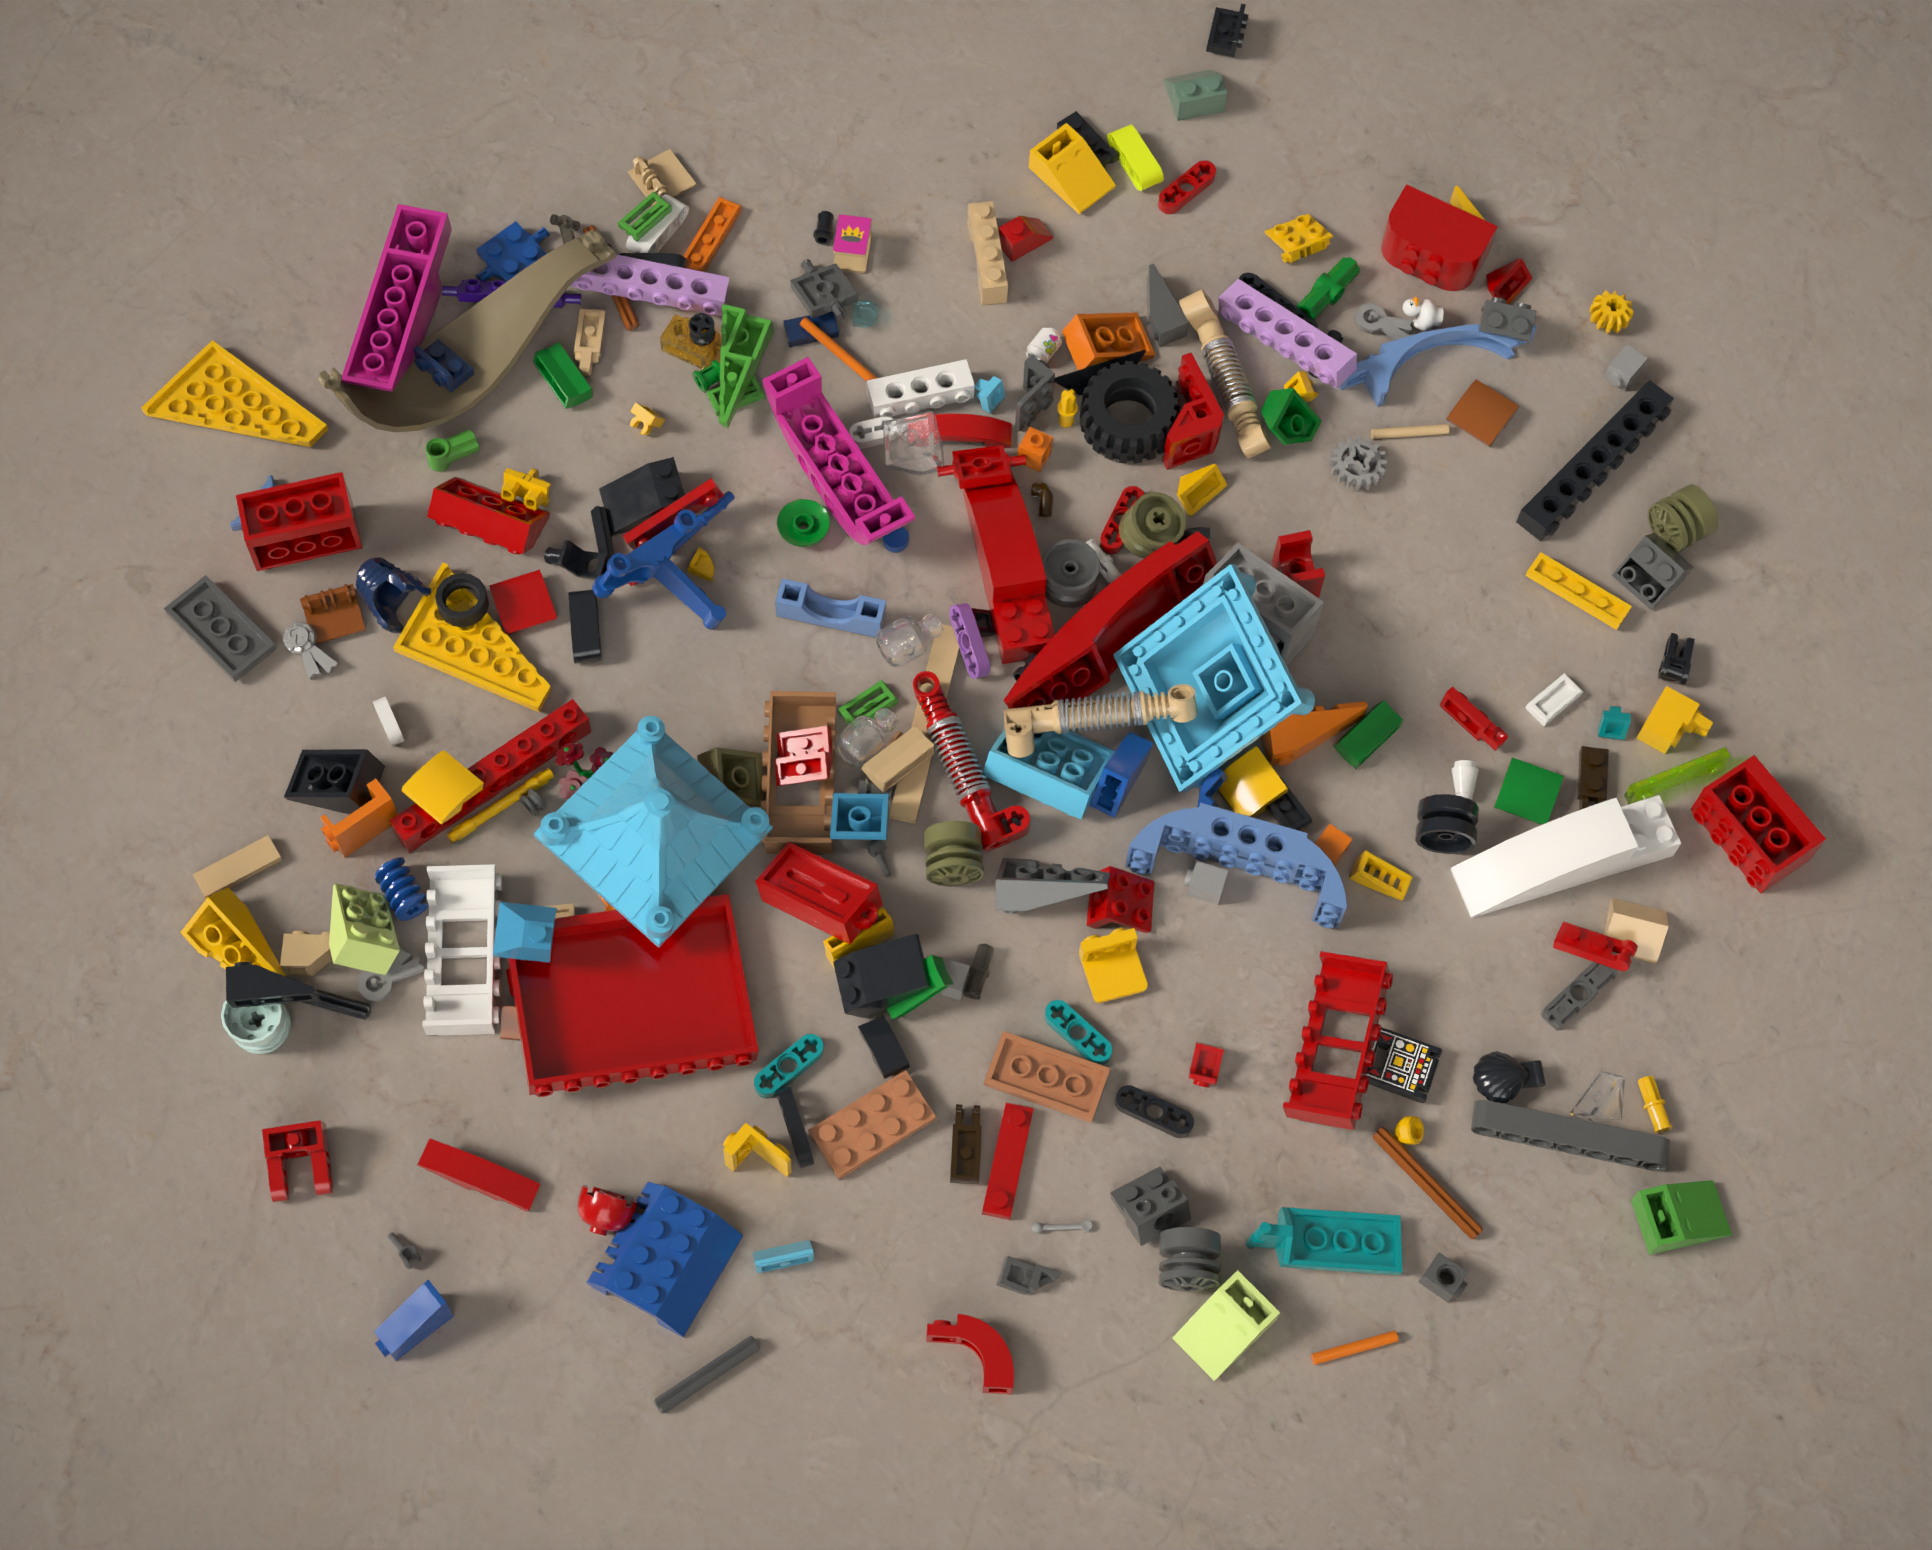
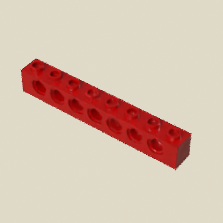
M574 699L570 700L467 768L484 784L480 792L463 803L459 813L441 825L418 804L414 803L389 820L394 834L408 853H411L554 758L556 753L565 744L570 742L575 744L590 734L589 718Z

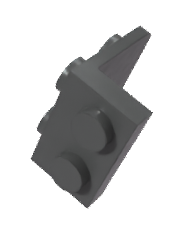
M1491 297V301L1486 300L1482 305L1481 311L1483 313L1478 331L1529 342L1537 311L1531 310L1532 306L1528 304L1516 303V306L1506 304L1504 299Z
M1033 355L1025 360L1023 388L1028 393L1016 405L1015 428L1019 431L1025 426L1029 427L1032 425L1037 414L1042 409L1044 411L1047 410L1054 400L1055 373L1050 370L1043 360H1038Z

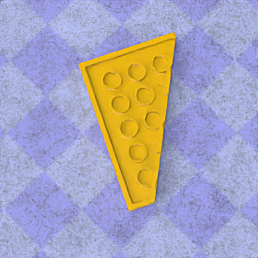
M442 562L428 586L432 589L431 594L427 597L423 595L394 644V652L531 710L540 712L551 692V686L539 675L532 663L528 662L520 652V649L501 630L498 623L488 613L485 614L481 621L467 627L452 626L445 622L439 614L435 598L437 587L444 579L454 574L448 564ZM465 588L452 592L446 599L448 608L456 612L468 611L478 602L476 597Z

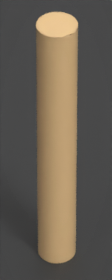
M1448 424L1371 429V439L1449 434Z

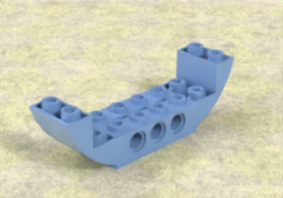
M1200 803L1199 807L1174 811L1152 821L1137 834L1129 845L1125 867L1136 874H1152L1159 847L1163 846L1170 852H1184L1191 854L1198 860H1212L1226 868L1236 867L1254 876L1264 875L1271 877L1278 883L1289 882L1299 885L1301 889L1306 891H1319L1312 921L1317 922L1321 927L1339 928L1347 908L1345 889L1338 871L1327 855L1307 838L1308 833Z

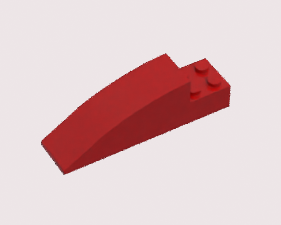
M1010 470L1012 482L1001 485L980 486L974 489H962L1002 664L1025 661L1031 654L1037 655L1055 635L1045 597L1047 579L1023 497L1012 470Z

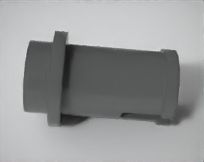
M865 777V780L859 779L857 794H889L890 800L892 787L883 793L871 780H868V777Z

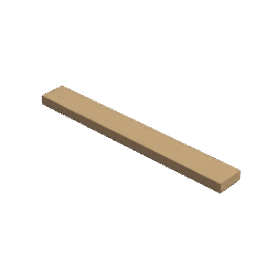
M938 623L926 671L936 674L945 694L944 696L947 698L960 648L953 627ZM930 683L923 684L921 691L930 692L934 686ZM918 702L911 728L916 725L924 736L934 744L935 741L931 740L932 736L928 734L926 729L927 718L924 716V712L921 709L922 706ZM933 756L897 782L889 819L916 824Z

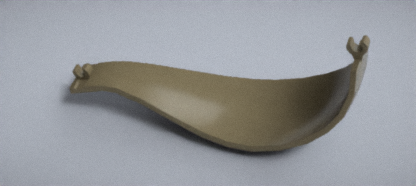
M592 229L586 234L544 255L462 315L423 339L420 345L421 349H426L439 339L473 368L474 375L453 392H450L444 386H438L427 371L422 372L416 366L414 359L393 392L341 382V374L335 368L331 369V376L325 370L320 372L318 380L326 389L331 390L349 412L375 429L396 433L420 431L446 423L472 409L497 387L513 368L552 307L567 288L582 275L615 259V251L597 231L595 232Z

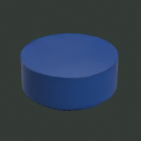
M901 527L883 536L882 542L884 547L890 552L903 551L909 543L908 531Z

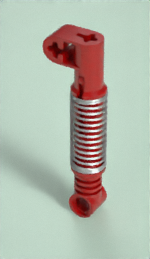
M930 671L918 673L913 679V689L919 705L922 706L921 709L924 712V716L927 718V732L932 736L931 740L935 741L934 745L937 747L935 751L939 752V757H942L940 762L944 763V768H947L945 773L949 774L947 778L952 779L950 784H955L952 789L956 790L955 795H959L957 800L960 806L966 809L971 822L981 828L984 851H991L1023 838L1028 834L1031 826L1028 811L1018 805L1010 806L999 812L996 811L991 799L992 791L989 787L990 785L985 781L984 772L980 770L981 766L978 764L979 761L976 759V755L973 754L974 750L971 748V744L968 743L967 734L963 732L964 728L961 726V720L957 713L952 712L939 678ZM926 683L934 686L930 692H922L920 687ZM1017 818L1018 821H1021V825L1016 826L1015 823H1012V819ZM1001 820H1006L1008 826H1010L1011 833L1006 834Z

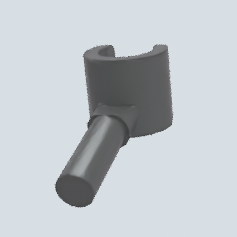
M872 840L868 845V853L878 861L884 876L887 877L891 875V872L884 857L881 855L887 847L882 840Z
M393 1232L388 1235V1238L400 1251L399 1256L406 1268H412L408 1262L412 1258H418L421 1261L415 1246H406Z

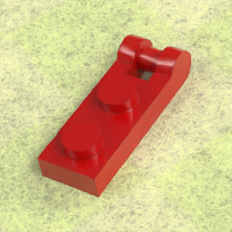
M1563 921L1554 940L1553 948L1619 971H1627L1632 963L1630 958L1635 956L1638 945L1631 940L1621 941Z

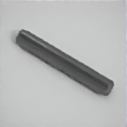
M753 1336L747 1337L655 1398L654 1403L662 1414L666 1413L758 1352L760 1349L758 1342Z

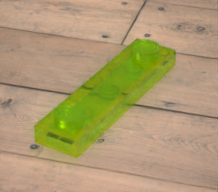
M1726 747L1630 784L1624 797L1628 804L1652 798L1657 793L1707 773L1715 775L1726 768L1725 764L1731 755Z

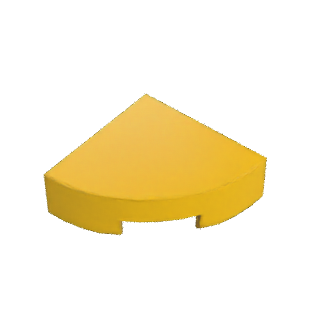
M698 547L688 567V573L712 582L715 574L713 561L705 550Z

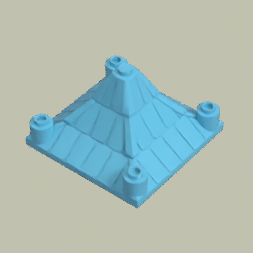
M1234 564L1227 566L1113 654L1132 695L1134 691L1150 693L1151 697L1154 696V693L1161 696V692H1164V695H1168L1167 691L1179 684H1187L1195 689L1197 716L1195 719L1182 723L1172 720L1170 715H1167V719H1163V716H1160V720L1153 717V720L1147 724L1179 792L1186 793L1191 788H1201L1209 773L1219 768L1227 760L1234 757L1242 749L1252 744L1260 736L1267 733L1290 715H1306L1313 710L1315 705V697L1312 691L1304 687H1297L1263 618L1259 614V610L1251 597L1256 590L1254 577L1249 573L1240 572L1238 566Z
M650 715L640 720L637 731L558 811L544 816L541 826L534 833V837L659 948L771 832L773 826L769 824L768 814L764 810L747 806L665 733V725L660 718Z

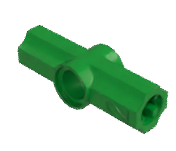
M1343 257L1327 274L1324 272L1319 276L1312 290L1299 302L1297 307L1315 321L1330 304L1333 306L1339 301L1345 288L1358 276L1360 268L1357 262L1351 257Z

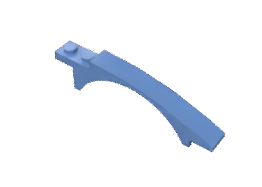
M1480 324L1421 332L1382 344L1379 355L1374 354L1358 362L1357 370L1339 388L1344 390L1364 382L1378 407L1384 405L1389 383L1397 370L1410 358L1427 349L1444 345H1469L1489 350L1505 359H1510L1515 355L1512 348L1527 342L1478 331ZM1535 324L1533 325L1530 341H1532L1537 328Z

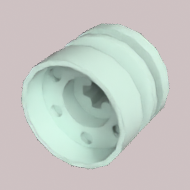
M227 1001L223 1003L221 1012L223 1027L238 1046L245 1051L253 1054L273 1052L283 1045L289 1036L292 1023L290 1013L283 1004L232 1008ZM262 1019V1026L257 1028V1020Z

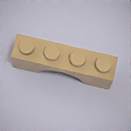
M993 201L968 204L967 223L970 241L974 244L981 303L982 305L1007 303L1008 282Z

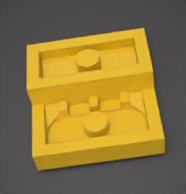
M1257 746L1223 771L1228 779L1218 789L1233 812L1253 818L1264 812L1267 805L1288 792V788Z
M442 750L423 765L405 783L401 791L442 825L459 813L463 803L483 789L484 783L449 753Z

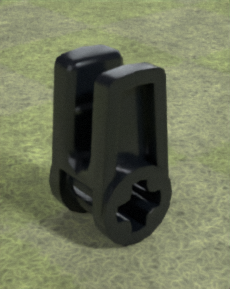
M1675 633L1670 634L1660 664L1658 679L1664 680V678L1679 681L1678 684L1684 686L1690 673V662L1695 639H1686L1679 654L1680 658L1675 655L1679 644L1678 635Z

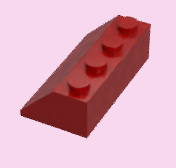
M455 476L433 489L427 517L435 520V523L440 526H451L459 529V532L463 535L477 536L489 545H500L507 548L508 552L520 555L534 547L550 517V513L539 508L535 511L526 508L523 502L516 499L511 502L502 499L500 493Z

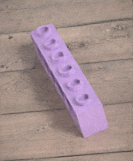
M616 255L615 259L579 277L571 284V287L601 292L606 295L627 297L631 300L652 302L661 306L677 307L686 311L702 312L711 316H722V305L726 302L730 277Z
M1237 279L1218 297L1219 314L1225 320L1238 325L1245 333L1252 334L1264 345L1274 348L1284 358H1289L1299 364L1303 370L1310 371L1319 377L1323 383L1330 384L1337 389L1357 370V353L1240 279Z

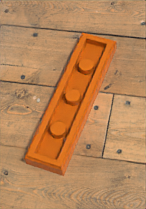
M722 197L717 199L684 254L688 261L686 269L706 272L742 212L741 205Z

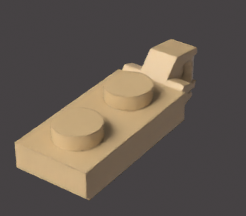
M580 308L574 354L575 361L580 362L579 368L581 369L582 376H591L593 363H599V358H601L606 310Z

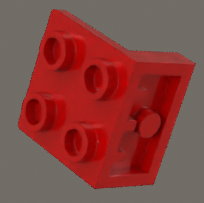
M1113 866L1099 870L1110 873L1108 889L1089 894L1086 926L1097 929L1113 922L1131 929L1135 928V930L1143 933L1151 932L1154 881Z

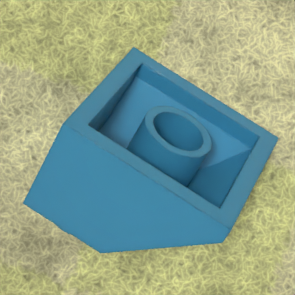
M500 902L493 957L550 963L557 908Z

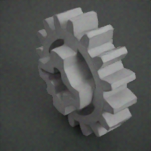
M1358 436L1356 441H1353L1351 437H1347L1346 444L1340 441L1338 442L1337 449L1334 448L1329 463V466L1333 467L1331 474L1338 475V483L1345 481V488L1347 489L1351 485H1355L1356 491H1359L1360 486L1364 485L1369 490L1371 483L1378 485L1380 478L1384 477L1387 460H1384L1386 453L1385 451L1378 452L1380 444L1377 443L1372 446L1370 444L1371 438L1363 442L1361 436ZM1347 454L1348 456L1342 461V457ZM1375 465V469L1370 473L1369 470Z

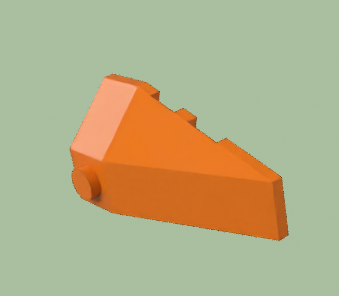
M1367 702L1338 704L1331 708V710H1325L1323 706H1315L1306 715H1290L1260 737L1268 762L1271 766L1291 764L1294 760L1364 717L1368 708Z

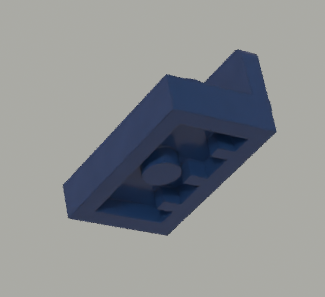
M439 339L424 350L418 345L413 348L416 366L422 372L427 371L438 386H444L450 392H453L474 375L473 368Z

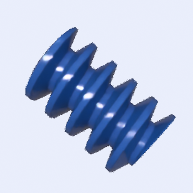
M403 857L394 858L384 863L377 870L374 878L376 883L380 885L381 891L385 893V898L390 902L391 909L395 911L397 919L407 921L423 913L428 908V904L422 903L426 895L418 893L421 887L419 884H413L416 879L414 875H408L410 868L409 866H403L405 863Z

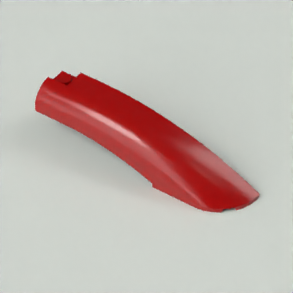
M1199 531L1177 545L1169 541L1104 588L1081 608L1036 655L1003 700L1009 709L1049 705L1054 700L1063 699L1064 703L1066 699H1069V702H1072L1073 698L1075 701H1078L1079 697L1083 700L1085 696L1088 697L1110 682V675L1118 667L1113 654L1203 586L1205 575L1218 563L1210 541Z

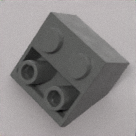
M1653 533L1643 537L1612 576L1652 610L1679 586L1694 567L1658 535Z

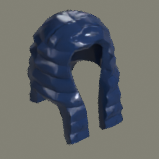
M381 557L368 559L360 566L357 572L356 587L367 604L368 609L377 619V623L383 629L392 633H402L404 629L398 621L396 610L408 594L414 591L415 588L426 597L431 594L432 589L427 587L426 583L420 581L418 577L406 573V571H401L399 567H395L394 564Z

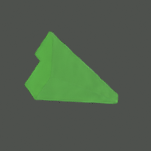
M723 304L721 324L722 346L720 350V417L718 421L725 428H729L772 338L774 328L771 320L747 315L746 309Z

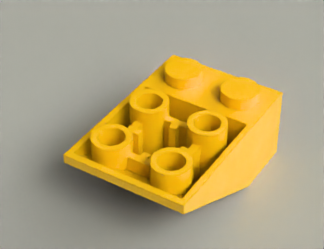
M1067 123L1030 150L1029 169L1079 215L1116 187L1084 138Z

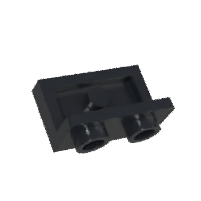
M1241 4L1239 12L1216 7L1206 52L1235 57L1236 49L1242 48L1244 33H1240L1241 28L1246 29L1249 14H1245L1246 4Z

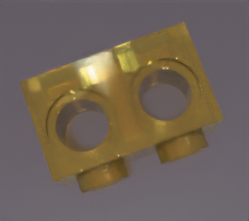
M674 314L660 336L661 351L700 369L711 365V362L721 349L720 334L715 331L714 341L705 347H700L691 341L689 330L690 318Z

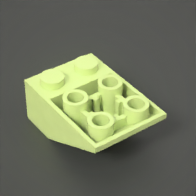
M336 883L333 885L329 947L334 964L386 975L400 949L385 895L357 889L350 885L345 886Z
M1237 1270L1172 1339L1215 1381L1277 1320L1280 1312Z

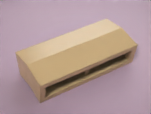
M915 725L863 765L862 770L884 793L933 756L935 745Z

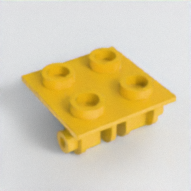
M1309 214L1300 215L1296 219L1283 224H1277L1273 228L1264 231L1269 238L1284 250V253L1281 254L1284 263H1293L1301 259V257H1307V254L1313 255L1327 249V246L1330 245L1329 239L1333 238V235Z

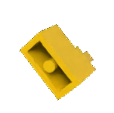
M1666 686L1636 739L1665 754L1670 745L1674 748L1676 747L1684 731L1688 733L1694 732L1705 737L1713 722L1704 717L1702 712L1698 710L1699 703Z

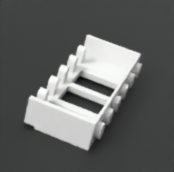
M495 864L427 866L430 888L427 890L429 916H426L428 942L425 943L427 969L424 971V978L427 984V993L424 996L426 1020H423L422 1023L425 1034L438 1036L495 1034V1023H500V1007L496 1006V997L501 994L500 979H496V970H501V957H493L499 905L502 902L498 900V891H502L503 888L502 874H497ZM488 921L487 947L443 948V922ZM487 957L486 984L442 985V959Z

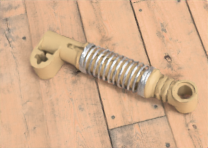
M1203 289L1179 300L1184 315L1198 333L1202 343L1201 352L1203 359L1209 369L1208 371L1216 392H1218V397H1220L1222 402L1221 404L1224 407L1226 417L1234 424L1238 434L1237 439L1247 459H1250L1272 448L1268 435L1257 415L1258 406L1248 379H1246L1233 342L1225 335L1212 300Z
M1179 684L1171 687L1167 691L1168 695H1164V692H1161V696L1154 693V696L1151 697L1150 693L1134 691L1133 698L1131 699L1130 692L1127 693V697L1122 692L1121 697L1116 693L1115 697L1109 694L1108 698H1106V695H1103L1102 699H1100V696L1097 695L1096 699L1091 696L1090 700H1088L1085 696L1084 701L1079 697L1078 701H1075L1073 698L1072 702L1066 699L1064 703L1063 699L1054 700L1049 705L1004 709L1007 750L1011 756L1016 758L1029 756L1035 749L1034 733L1055 731L1057 734H1068L1070 729L1075 733V729L1081 732V728H1084L1087 732L1088 727L1093 731L1094 727L1099 730L1100 726H1103L1105 730L1106 725H1109L1111 729L1112 725L1118 728V724L1124 727L1125 723L1130 727L1131 719L1134 726L1137 725V722L1140 726L1148 724L1149 721L1153 720V717H1156L1157 720H1160V716H1163V719H1167V715H1170V718L1176 722H1189L1197 716L1195 689L1187 684Z

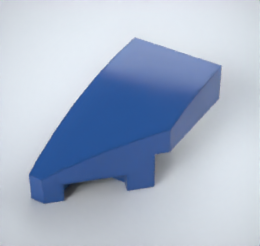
M1220 768L1209 773L1200 789L1197 807L1200 806V803L1218 807L1216 801L1211 797L1228 779Z

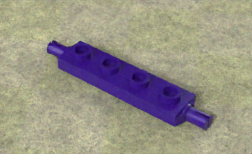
M474 278L462 280L458 286L442 285V296H456L460 302L478 303L506 282L502 280H495L493 282L480 281ZM565 291L553 307L562 308L566 303L581 305V294L566 293Z

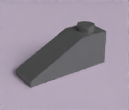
M1151 264L1149 265L1147 277V332L1150 338L1155 339L1158 346L1161 347L1186 337L1189 322L1156 266Z

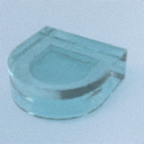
M861 300L854 303L853 327H871L877 323L879 309L876 304L871 301Z

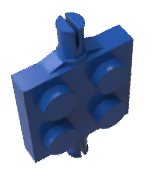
M515 221L476 249L477 255L485 262L487 267L476 274V278L480 281H487L494 276L502 281H509L519 272L547 254L539 246V243L550 236L549 232L545 227H542L531 235Z

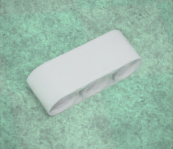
M668 194L663 195L661 198L672 206V212L639 241L636 242L633 236L630 235L626 242V248L633 253H658L685 221L689 213V206Z

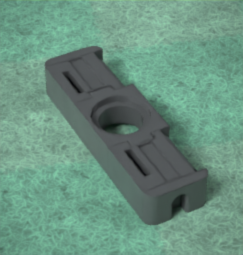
M1593 962L1544 1008L1541 1016L1555 1030H1561L1563 1024L1594 999L1601 988L1611 979L1614 980L1618 971ZM1575 987L1583 988L1586 991L1587 998L1584 1000L1575 998L1572 994V989Z

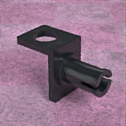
M565 540L562 549L548 547L545 551L544 559L546 563L557 564L576 577L596 579L598 576L603 575L608 555L584 551L571 541ZM593 559H598V568L593 572H589L587 569L588 563Z

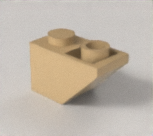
M294 931L292 934H284L280 967L285 975L314 976L332 961L329 947L330 932H322L321 935L309 934L305 931Z

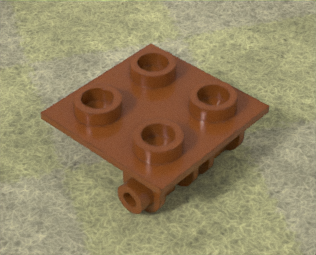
M344 584V586L335 589L329 588L328 591L322 590L320 593L309 596L305 595V597L300 599L307 624H310L317 634L316 644L366 631L353 584Z

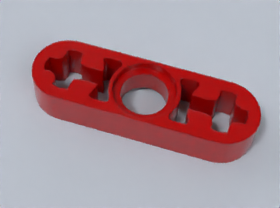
M1203 160L1187 170L1159 194V210L1165 214H1174L1214 182L1216 174L1215 165L1210 161ZM1200 171H1201L1202 173L1208 172L1209 175L1203 174V175L1200 176ZM1184 183L1191 184L1194 187V189L1191 191H1184L1181 189L1180 186ZM1174 198V203H1172V202L1166 203V202H1165V199H1166L1167 201H1171V200Z
M1128 486L1122 491L1101 533L1100 548L1106 554H1117L1124 546L1119 534V524L1115 521V518L1119 515H1124L1129 509L1127 508L1128 500L1132 496L1137 497L1133 501V505L1142 495H1145L1143 490L1137 486ZM1115 531L1117 532L1116 542L1110 545L1108 540L1112 538Z

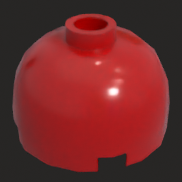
M582 1185L577 1208L582 1221L591 1226L590 1232L606 1236L608 1231H619L631 1222L638 1201L632 1199L631 1203L628 1204L624 1200L625 1196L597 1187H593L592 1192H588V1186Z

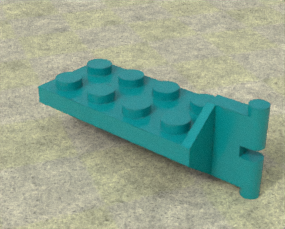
M1282 1207L1278 1213L1277 1224L1261 1223L1245 1242L1249 1249H1275L1279 1265L1284 1268L1400 1275L1403 1272L1401 1215Z

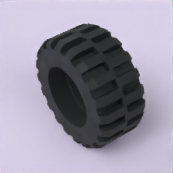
M1125 361L1124 365H1120L1117 362L1110 364V369L1102 368L1098 371L1097 376L1094 375L1090 378L1088 386L1084 388L1082 395L1080 427L1088 444L1093 443V450L1098 454L1103 452L1105 458L1111 461L1113 458L1119 459V463L1127 464V461H1133L1136 464L1142 463L1144 458L1147 461L1156 458L1157 452L1159 454L1164 452L1167 434L1180 413L1181 406L1176 387L1171 386L1172 381L1168 376H1161L1159 369L1155 367L1150 369L1148 364L1140 362V365L1133 364V361ZM1130 400L1146 406L1151 411L1153 417L1141 424L1128 425L1115 420L1106 409L1116 402Z

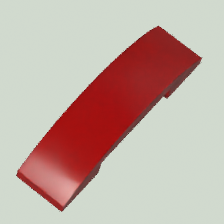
M948 413L926 415L908 420V445L933 446L934 440L985 442V447L1004 445V448H1011L1012 423L997 418L974 414Z

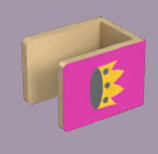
M839 214L833 253L835 254L834 264L836 263L841 271L866 273L872 238V218Z

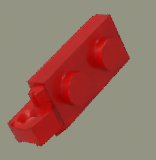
M1453 686L1446 692L1440 707L1477 741L1482 739L1494 751L1506 742L1508 736L1501 727H1496L1483 711L1478 710L1468 701V698L1463 693L1458 692Z

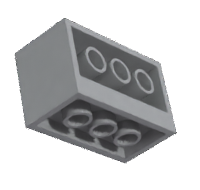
M1237 543L1205 575L1203 585L1230 564L1237 565L1240 572L1251 574L1256 582V590L1251 597L1280 655L1283 657L1286 665H1288L1313 639L1324 602Z

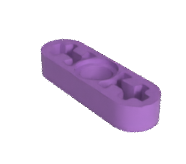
M967 603L952 605L949 611L950 621L967 672L972 679L986 677L990 673V663L972 609Z

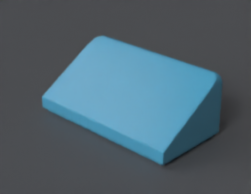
M806 1240L753 1252L756 1272L763 1273L813 1262L814 1253L811 1242Z

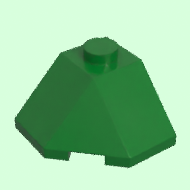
M1294 388L1270 391L1260 410L1268 428L1283 445L1312 441L1322 422Z

